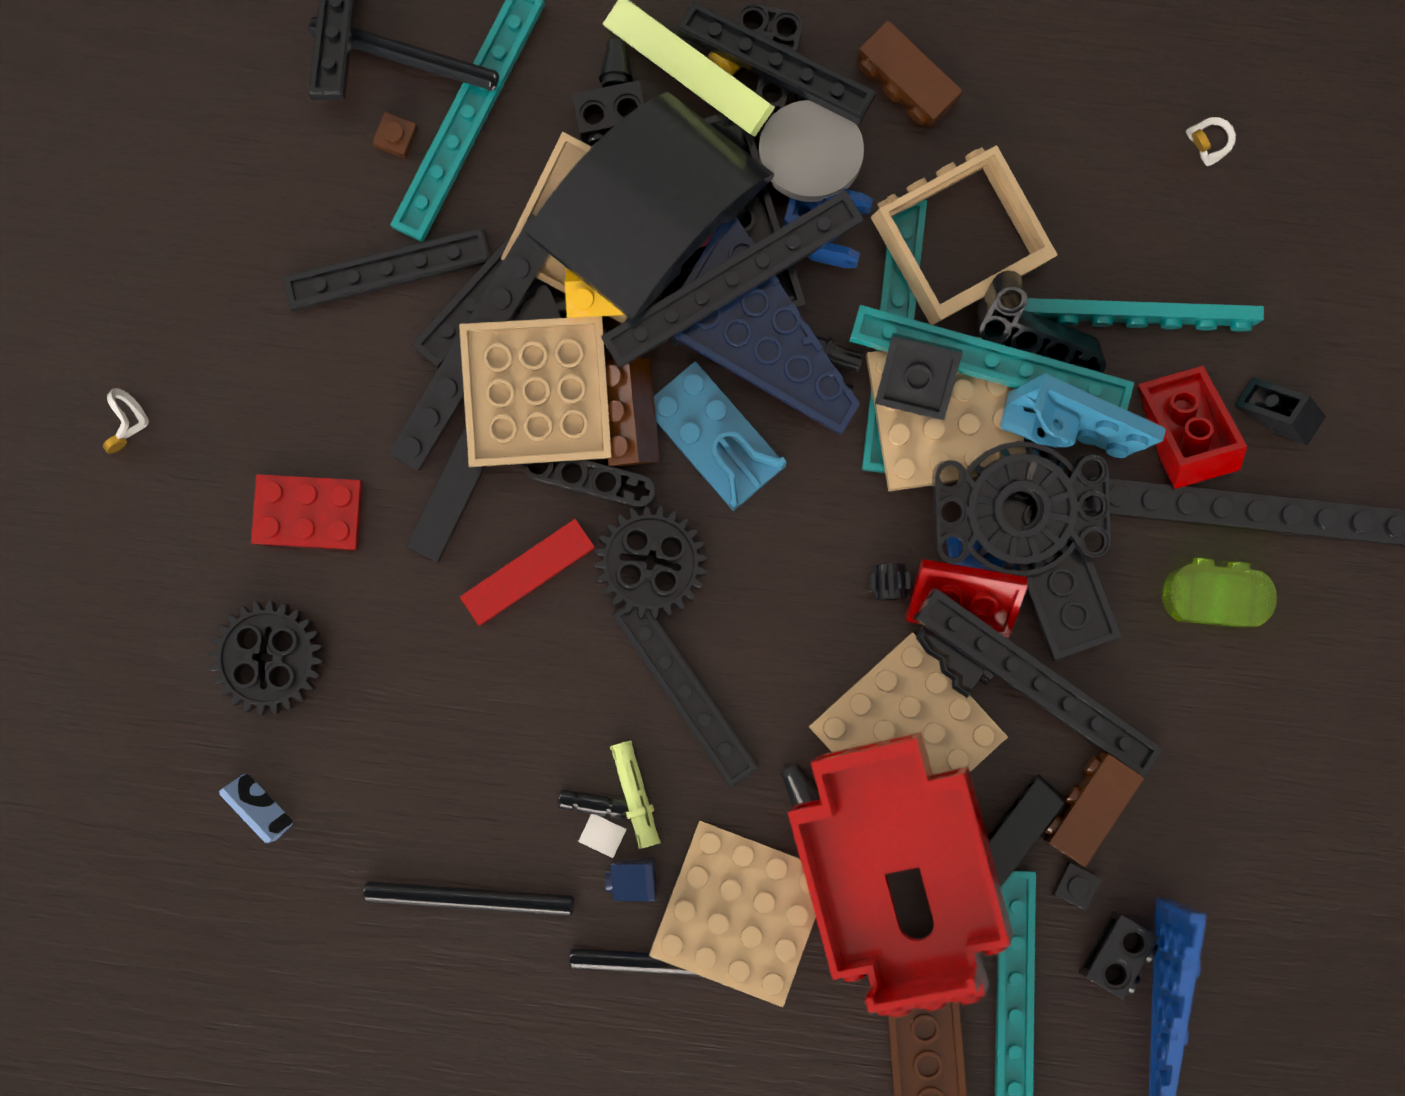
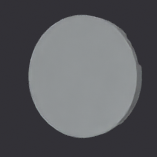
M810 100L798 101L786 105L775 112L765 124L759 141V162L774 173V178L771 182L773 187L782 194L800 201H823V198L833 196L849 188L855 181L861 169L864 156L863 138L856 123Z

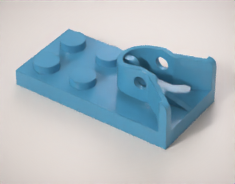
M696 361L654 396L656 423L732 511H735L786 467L787 462L783 456L779 458Z
M1046 373L1008 392L1000 424L1003 431L1020 435L1038 445L1069 447L1075 444L1077 438L1079 442L1098 446L1106 450L1108 455L1116 458H1125L1128 455L1162 442L1166 428ZM1038 428L1044 430V437H1040L1037 434Z

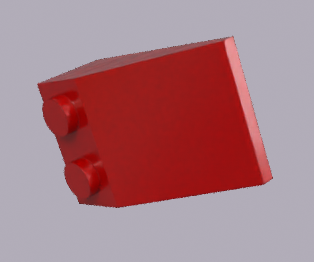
M1204 366L1138 384V392L1147 420L1166 428L1163 441L1155 445L1160 461L1174 489L1241 470L1247 445Z

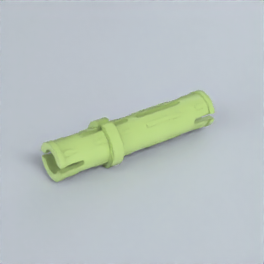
M632 740L610 746L629 810L626 812L627 819L631 818L638 848H646L661 843L652 815L654 807L653 804L649 805Z

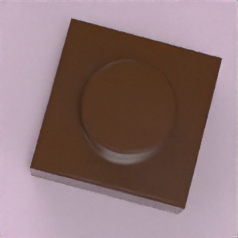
M384 112L372 144L375 148L406 159L418 126L414 122Z

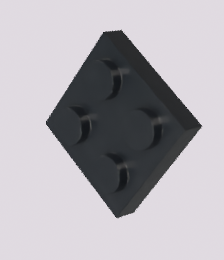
M892 333L875 404L944 421L963 350Z

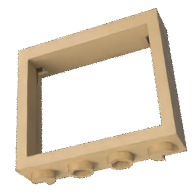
M997 145L987 151H984L983 147L972 151L965 156L967 162L957 167L954 162L942 167L936 172L938 177L928 183L925 178L914 182L906 188L909 193L900 198H897L896 194L890 195L887 199L877 204L879 209L871 216L873 223L930 325H935L982 299L993 279L1002 271H1015L1020 276H1023L1057 256L1054 247ZM983 168L1030 255L940 304L892 217Z

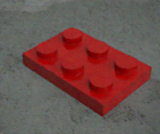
M256 474L251 544L358 550L363 482L361 480Z
M922 559L907 607L906 622L920 624L913 618L931 590L938 589L1009 639L1028 587L1027 577Z

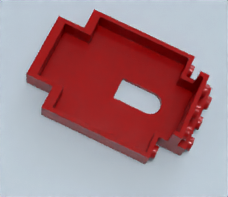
M922 732L818 755L811 762L820 799L795 804L788 811V816L832 979L844 978L845 982H853L864 978L867 973L871 989L865 998L868 1012H878V1015H890L891 1017L907 1015L911 1012V1009L925 1008L927 1011H933L945 1007L948 1002L971 1004L981 1000L982 996L986 995L989 986L981 951H984L986 955L1005 951L1006 946L1011 944L1013 932L968 766L933 774ZM917 867L920 868L934 921L933 931L928 936L912 938L902 931L886 874Z

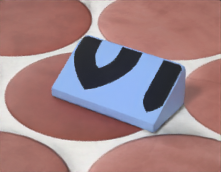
M249 774L240 776L219 791V795L265 843L276 841L293 824V820Z

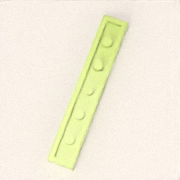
M618 0L603 23L605 27L755 137L774 110L775 107L631 1Z

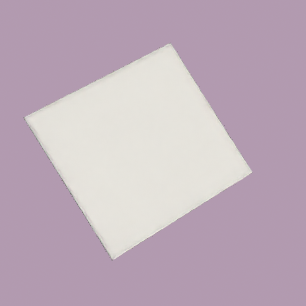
M591 814L578 842L613 858L627 829L598 815Z

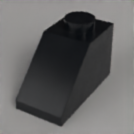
M1255 377L1251 379L1235 404L1238 410L1277 435L1304 445L1309 444L1326 417L1310 395Z

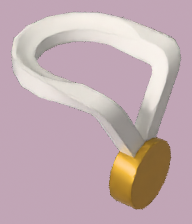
M1211 117L1186 130L1189 139L1199 149L1201 159L1206 166H1210L1226 156L1235 143L1236 134L1233 126L1222 118ZM1210 125H1219L1226 130L1228 142L1223 149L1208 155L1207 150L1211 148V145L1202 130Z
M118 388L112 389L107 395L110 407L121 420V425L116 435L106 440L103 444V448L108 454L122 449L126 445L128 437L144 429L149 423L148 417L138 402L130 394ZM115 398H119L128 404L138 419V424L128 429L129 421L125 413L117 405Z

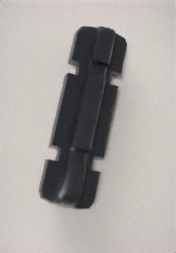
M562 790L559 795L558 807L560 809L572 811L574 808L577 809V812L601 816L610 814V817L619 819L625 818L627 812V802L625 799L613 798V800H608L609 797L582 792L580 795H577L576 791Z

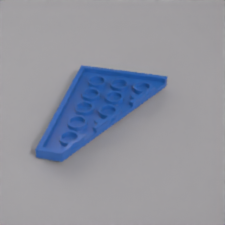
M1155 898L1154 934L1159 938L1156 942L1158 950L1153 958L1149 1096H1177L1176 1090L1184 1045H1187L1189 1038L1188 1021L1196 976H1199L1201 969L1200 952L1206 923V914L1170 898Z

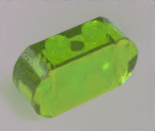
M1195 558L1193 559V564L1184 565L1172 571L1164 582L1162 588L1163 605L1168 614L1177 622L1238 628L1258 627L1272 616L1277 603L1276 589L1272 580L1261 570L1249 569L1250 564L1244 562H1228V567L1214 566L1215 560Z

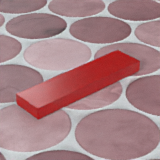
M574 519L461 595L460 599L478 626H481L594 550L595 547L577 520Z

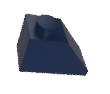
M654 858L614 861L610 864L611 870L605 871L606 892H613L614 901L656 900L658 892Z

